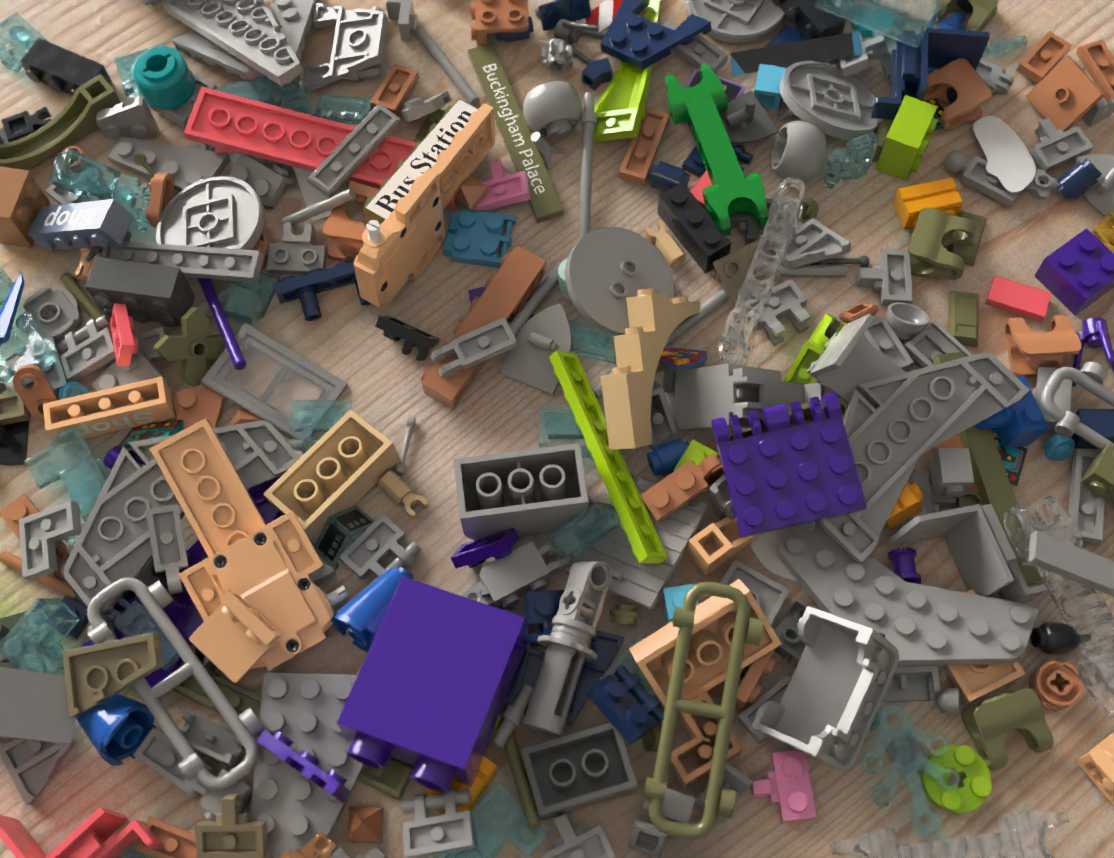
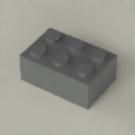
M95 257L85 286L103 314H107L110 318L114 304H126L128 316H132L133 320L141 323H147L148 321L160 322L170 327L181 324V317L193 306L195 295L179 267Z
M611 722L521 749L540 821L637 792L638 785L623 736Z

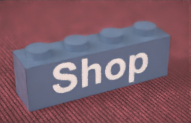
M114 199L44 206L40 208L27 235L36 241L38 247L46 251L121 245L134 215Z

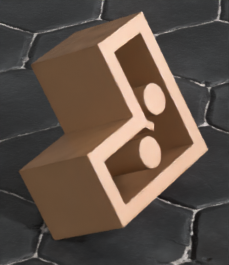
M707 691L692 699L693 701L715 705ZM678 712L677 718L691 740L671 752L669 768L683 790L710 774L719 719ZM732 730L726 759L727 763L739 757L743 750Z

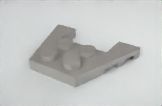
M322 3L315 4L312 21L317 29L336 26L330 63L307 66L304 69L302 88L306 93L382 62L388 23L387 16L381 11L359 8L351 11L345 10L343 6L334 5L333 8H329Z

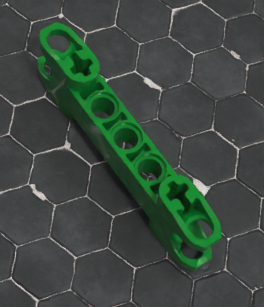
M706 64L700 66L701 82L694 87L680 85L672 75L665 76L664 82L671 119L674 125L688 122L712 186L702 189L706 210L723 233L728 236L731 235L730 216L735 212L746 211L751 213L761 226L769 223V214L765 199V188L759 174L753 173L744 176L719 115L720 111L728 109L726 93L720 79L715 75L711 67Z

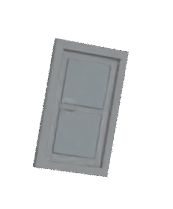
M244 323L235 335V338L247 366L242 370L235 369L229 352L225 348L203 377L201 383L258 418L268 421L275 428L303 445H306L348 384Z

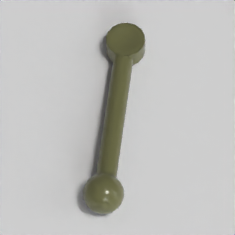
M141 153L135 155L134 162L137 165H142L154 177L157 172L146 162V156ZM176 189L174 192V196L179 193Z

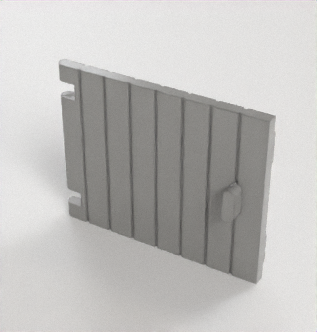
M640 477L636 487L641 495L657 483ZM608 497L600 510V513H603L607 520L602 526L596 525L593 522L589 532L571 559V565L565 571L569 574L572 565L578 561L605 562L612 571V580L607 591L652 610L678 565L681 556H683L688 547V541L694 536L703 517L706 515L710 503L700 500L696 508L691 506L692 499L661 522H658L643 501L668 558L661 564H642L634 556L628 536L621 527L617 511Z

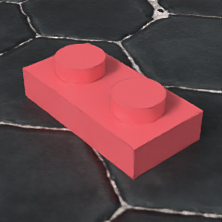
M114 304L110 320V330L117 366H130L132 354H137L138 349L137 337L132 336L133 317L128 316L126 304Z

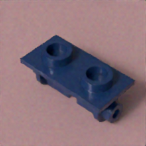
M555 0L539 5L538 9H535L538 20H541L543 31L556 28L560 19L574 22L592 16L589 0Z

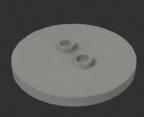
M772 0L685 1L689 16L694 14L711 21L712 30L706 35L728 43H750L764 39L774 33L787 17L784 11L775 5Z
M815 61L797 62L790 65L781 78L779 85L780 93L788 108L802 121L810 122L827 135L846 140L867 139L877 132L883 120L871 118L875 99L878 98L873 90L854 75L844 77L842 69L837 66Z
M215 176L202 179L181 190L166 205L161 213V220L156 227V244L252 250L264 228L265 209L256 191L241 179L229 176Z
M603 227L593 230L579 240L568 256L565 279L573 304L591 325L609 335H624L625 328H630L626 297L638 296L637 290L655 288L656 294L668 292V298H674L673 277L666 260L650 241L631 230L620 227Z

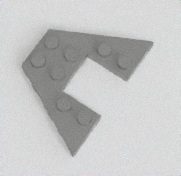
M276 0V2L270 3L272 13L281 28V33L284 34L288 45L291 46L300 61L301 51L306 44L304 37L306 33L310 32L317 0ZM196 31L172 39L175 49H185L190 52L192 57L202 58L204 62L210 65H221L225 67L226 72L239 75L244 80L251 81L264 76Z

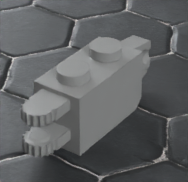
M555 540L537 549L534 542L530 541L513 550L508 556L483 566L480 572L481 581L462 594V596L498 609H509L520 602V598L524 596V593L546 589L548 583L551 582V577L569 567L571 561L568 556H565L546 565L544 559L557 553L562 545L558 540Z

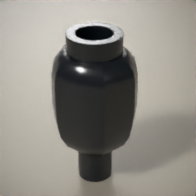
M1045 622L1038 628L1032 629L1030 642L1045 654L1061 655L1072 652L1077 646H1088L1090 637L1087 633H1077L1068 624Z

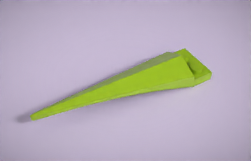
M650 0V5L645 12L644 18L659 23L662 0ZM622 61L609 86L595 106L597 126L594 127L593 142L637 137L641 120L645 118L652 65L641 70Z

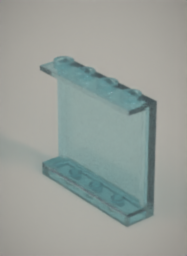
M817 0L815 5L819 9L917 49L927 29L934 28L944 6L933 0Z

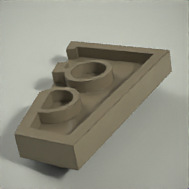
M152 632L62 651L69 718L79 717L163 666L160 634Z

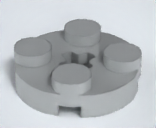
M44 288L36 291L27 298L23 305L25 309L23 317L20 315L23 328L37 341L53 337L56 342L65 339L67 333L75 331L83 322L79 303L69 291L61 288L60 290ZM49 311L57 312L54 318L46 320Z

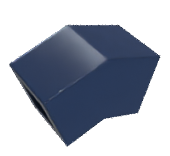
M608 58L592 61L582 71V83L594 91L601 83L611 82L612 68Z

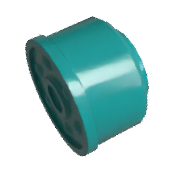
M166 46L153 47L138 56L132 66V75L138 86L140 96H143L147 105L154 109L170 110L180 107L192 97L195 91L196 82L193 73L188 68L183 55L174 48Z

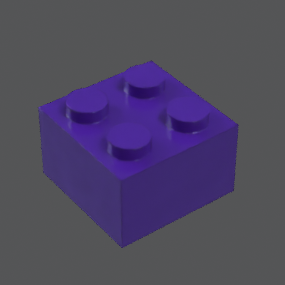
M1086 228L1047 256L1037 270L1035 277L1076 316L1114 288V254Z

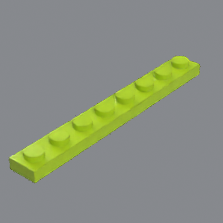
M556 350L549 356L554 368V374L559 379L564 390L565 399L571 406L575 422L582 431L586 447L592 454L597 466V472L603 479L609 493V499L620 518L621 527L626 532L631 543L632 552L639 563L661 564L668 556L620 450H609L606 418L577 354Z

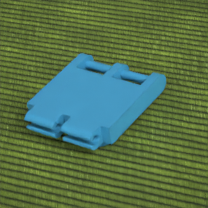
M461 209V213L452 212L447 228L448 234H446L443 245V255L451 257L452 262L501 268L500 262L507 252V248L512 243L510 234L512 226L516 224V217L500 213L471 211L470 209ZM507 225L505 235L502 236L503 227ZM499 246H502L500 258H498Z

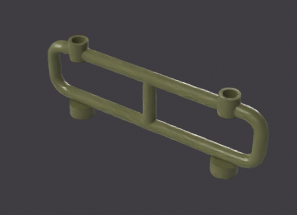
M701 582L692 586L685 595L682 608L675 607L672 627L679 629L654 776L653 778L646 777L643 798L650 799L648 808L652 824L660 832L686 839H699L706 836L713 829L717 816L732 818L736 791L722 788L744 648L745 644L759 646L763 631V619L750 617V603L740 589L713 582ZM704 595L732 600L737 607L721 706L681 698L696 604L698 599ZM678 712L719 719L703 818L696 825L667 820L662 813Z

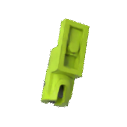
M826 313L811 338L804 343L783 381L798 384L818 383L819 381L807 371L811 363L818 360L822 351L826 349V342L835 333L840 332L847 323L844 322L843 324L836 320L837 317Z

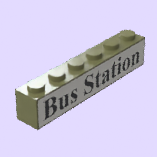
M460 98L452 107L448 106L441 120L437 124L434 123L429 128L427 136L421 142L418 141L414 145L408 158L399 162L395 173L382 182L376 195L366 200L363 206L365 226L370 220H376L379 224H382L385 219H389L390 214L395 210L398 200L407 195L417 177H421L428 168L431 169L440 152L449 147L454 135L459 130L462 131L468 123L470 115L474 111L477 112L478 108Z

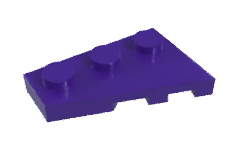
M264 730L257 739L259 744L340 802L344 803L351 791L344 787L347 781L344 777L332 769L326 774L317 767L320 760L306 750H303L301 754L292 750L290 747L293 741L279 731L273 736Z

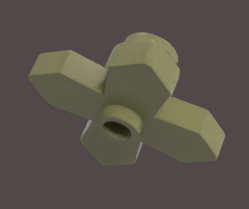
M191 307L181 317L182 331H179L174 336L164 335L153 347L166 361L181 360L179 376L191 387L200 385L201 380L206 375V359H218L226 348L221 334L208 335L210 319L201 309Z

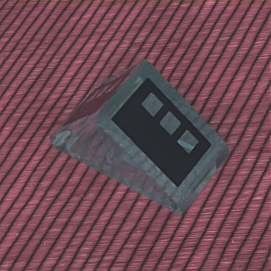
M357 505L328 517L314 548L318 555L336 570L343 563L339 556L349 548L374 520Z

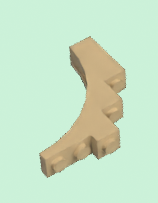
M655 288L637 290L638 296L626 297L630 328H625L624 335L613 336L617 367L612 368L613 374L601 376L609 450L635 449L652 444L651 400L655 373L661 353L676 327L689 316L701 312L700 301L688 302V296L668 298V292L656 294Z

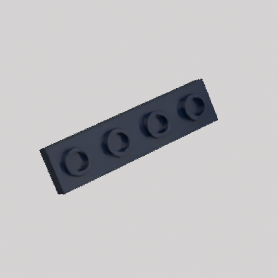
M341 261L335 267L328 269L316 268L310 270L306 275L299 277L287 276L282 278L280 282L273 284L281 304L300 299L306 321H314L322 317L316 294L355 283L361 305L372 304L360 297L354 261Z

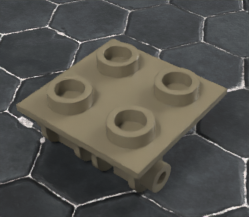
M762 238L713 262L715 271L712 272L713 278L716 282L722 281L737 314L743 312L741 310L742 302L783 283L781 275Z

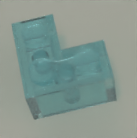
M60 598L37 599L0 642V651L16 669L65 675L62 651L67 650L60 643L80 619Z

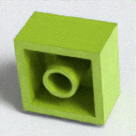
M905 95L887 134L875 170L907 181L911 171L917 172L923 158L922 156L928 148L932 138L931 135L939 120L934 118L938 106Z

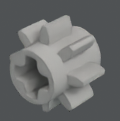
M562 39L550 40L547 43V47H541L542 66L547 65L548 70L554 73L565 71L567 65H573L572 46H567L566 42Z

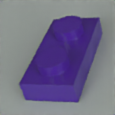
M511 528L462 544L452 555L451 560L457 569L466 565L469 568L476 567L491 557H494L496 560L502 559L512 552L511 549L519 540L515 528Z

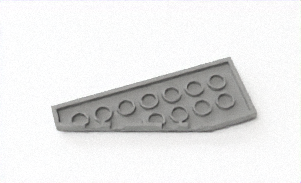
M167 0L162 3L168 14L280 86L293 81L295 77L303 73L300 61L291 46L288 45L284 34L281 33L277 22L263 0Z

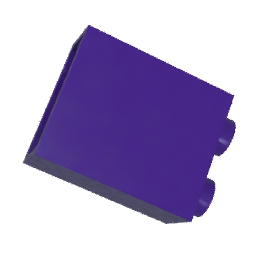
M402 576L337 720V725L347 740L351 742L347 755L364 765L379 770H385L390 757L414 765L410 778L416 783L437 792L448 793L453 780L472 787L529 642L525 617Z

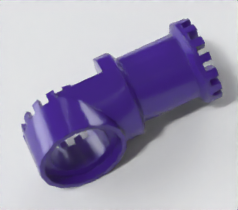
M902 547V551H900V548L889 551L888 559L892 561L894 573L905 582L922 584L921 575L916 571L914 559L917 556L916 549L907 547L905 550V547Z

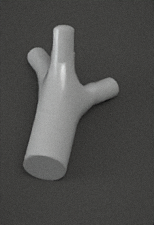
M534 132L530 137L531 141L541 152L546 167L551 166L549 157L551 153H565V148H558L549 144L539 132Z

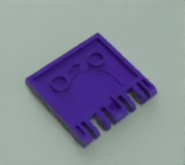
M835 392L822 395L825 420L819 397L810 398L809 406L814 419L812 423H804L803 409L799 401H794L790 404L794 427L790 425V418L785 404L763 408L762 416L767 432L763 434L757 411L748 412V422L753 434L750 437L743 438L741 422L737 414L729 416L734 439L730 441L725 417L711 420L740 538L862 511L867 508L842 419L840 402Z

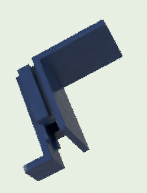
M923 27L921 34H916V30H904L903 35L897 34L896 50L892 49L891 98H876L871 111V118L894 120L901 106V100H904L905 95L923 101L928 85V67L942 68L956 59L963 58L976 70L990 39V33Z

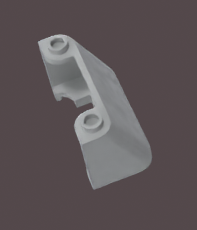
M807 606L797 624L799 638L806 644L802 656L780 703L768 701L760 706L756 712L752 728L830 767L845 772L855 762L899 662V651L896 646L872 628Z

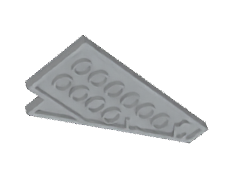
M264 673L259 719L265 727L264 730L273 736L277 731L293 741L290 747L298 754H301L303 750L309 752L320 760L317 765L319 769L326 774L330 769L340 774L347 780L344 787L351 791L344 803L340 802L258 743L259 759L254 769L249 821H267L268 856L265 858H280L285 851L290 850L293 852L295 849H302L320 831L329 838L331 837L358 782L359 776L366 766L347 755L351 742L347 740L337 725V720L358 676L357 674Z

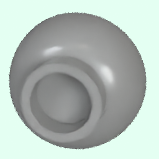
M894 302L887 309V320L900 339H911L914 334L925 329L930 320L929 315L923 309L909 303Z

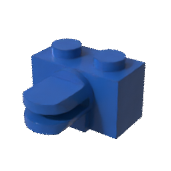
M1025 376L1017 377L1028 389H1030ZM1031 389L1016 403L974 425L977 429H991L992 433H997L1003 449L1029 446L1049 429Z

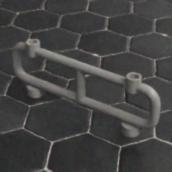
M1086 362L1081 371L1072 367H1062L1055 370L1047 381L1041 395L1042 407L1045 413L1057 422L1054 429L1058 434L1064 437H1071L1075 433L1100 450L1109 444L1114 446V443L1081 423L1079 416L1075 413L1058 408L1054 403V395L1064 379H1070L1114 407V392L1103 386L1108 371L1101 364Z
M132 577L121 578L97 593L87 607V617L93 628L88 633L90 639L94 644L118 640L102 618L101 608L121 592L126 590L133 591L185 664L152 688L145 678L132 684V686L184 759L178 766L189 781L196 777L205 788L213 791L225 790L233 786L255 768L259 759V746L254 737L262 732L265 727L250 707L240 715L234 710L163 610L164 607L174 600L159 580L149 587L141 580ZM191 675L196 678L246 750L245 759L222 777H215L209 772L203 760L195 752L159 700Z

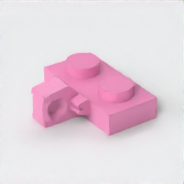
M501 160L492 162V178L482 182L489 190L475 209L486 212L530 200L528 177L525 171L507 174Z
M798 750L772 753L773 771L766 773V780L752 781L750 785L752 798L770 796L771 804L778 803L781 823L816 819L806 754Z

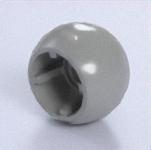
M553 81L542 84L529 91L525 97L523 104L525 121L532 132H539L542 137H548L549 139L563 138L572 132L571 129L576 127L581 119L582 103L580 96L574 87L567 82Z
M792 121L783 125L774 142L771 155L772 169L778 176L790 182L799 183L814 178L818 171L822 170L827 163L829 147L826 146V136L817 126L810 122Z

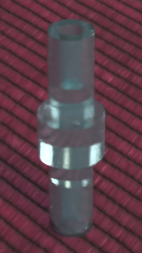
M1020 36L1009 40L1005 38L994 40L992 44L986 46L982 58L990 55L1001 56L1007 54L1009 50L1024 47L1027 45V38Z

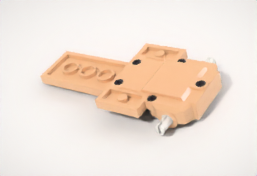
M483 103L477 112L474 111L470 115L466 126L462 131L459 130L454 135L449 147L440 152L431 169L428 168L421 177H417L407 195L398 200L395 210L390 214L389 219H385L382 224H379L376 220H370L366 224L367 229L362 234L363 247L354 261L355 275L362 299L379 308L389 305L408 279L414 282L417 280L444 245L443 209L458 192L460 185L469 178L495 145L493 107Z
M206 418L151 447L150 451L208 555V558L178 574L203 621L221 605L218 599L227 590H235L275 627L282 636L251 669L266 666L269 671L329 638L327 632L333 626L331 618L336 612L333 605L350 596L348 592H344L346 590L344 585L327 594L324 589L317 586L311 579L310 574L324 567V564L296 513L292 510L266 525L209 420Z

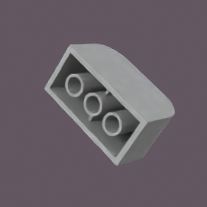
M580 443L454 459L460 521L464 535L470 539L477 540L511 528H515L518 537L561 532L579 527L589 519V501Z

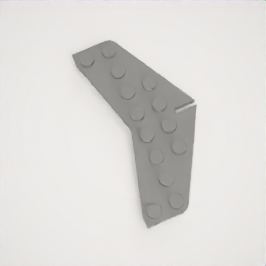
M982 352L858 385L856 388L877 409L856 389L851 392L844 426L867 508L862 511L822 519L819 522L821 527L857 563H862L873 552L880 538L879 535L920 456L931 448L1016 403L1030 390L994 355Z
M260 420L213 428L247 490L282 476L300 459L299 455L268 421ZM174 435L128 442L146 464L142 468L123 446L63 569L65 579L87 607L97 593L121 578H134L153 556L145 509L178 504L180 519L185 515L150 451L151 447ZM125 591L102 606L101 616L112 609Z
M819 520L787 527L777 549V555L781 562L822 611L872 628L896 646L899 651L897 666L1014 663L1024 653L1039 610L1024 603L905 582L871 555L859 564L821 527Z

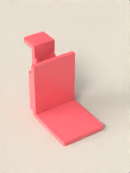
M100 807L47 856L18 819L0 815V838L16 858H118L139 837L150 848L158 850L163 845L145 822L133 819L120 833L115 832L128 818L124 814Z

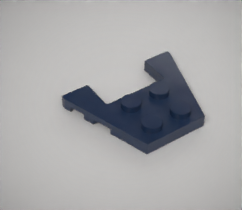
M623 0L600 46L603 53L643 70L670 55L671 49L680 44L683 46L693 42L692 37L701 32L703 35L709 33L712 30L711 21L691 14L676 30H672L639 15L650 5L649 0Z
M503 608L504 611L525 617L526 619V613ZM597 630L591 649L598 655L597 660L592 662L584 661L565 725L572 726L589 699L586 693L593 685L600 682L624 642L623 636ZM526 647L507 695L508 705H513L525 684L534 688L545 655L544 651Z

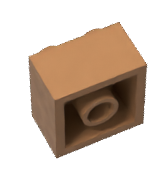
M0 166V244L32 248L35 240L27 234L40 208L49 206V200L29 170Z

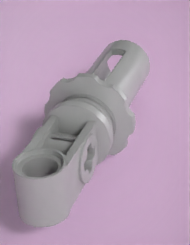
M578 561L572 565L564 593L559 602L557 615L553 617L551 623L553 626L550 636L542 635L538 637L537 642L547 649L522 723L530 729L547 735L561 737L584 661L592 662L597 660L598 655L589 649L591 639H594L597 630L595 628L601 616L605 596L612 580V571L607 563L602 561Z

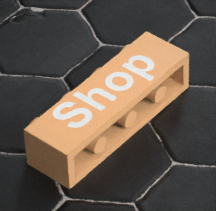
M161 376L43 404L45 431L60 445L175 418L176 412L171 394L173 392Z

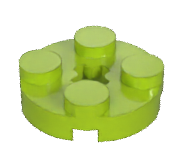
M951 744L942 746L928 756L929 761L925 762L920 781L924 794L934 806L952 814H966L977 809L984 803L992 791L991 776L985 761L967 745ZM951 770H955L957 774L963 776L964 780L961 781L962 788H958L956 784H949L947 779L951 777Z

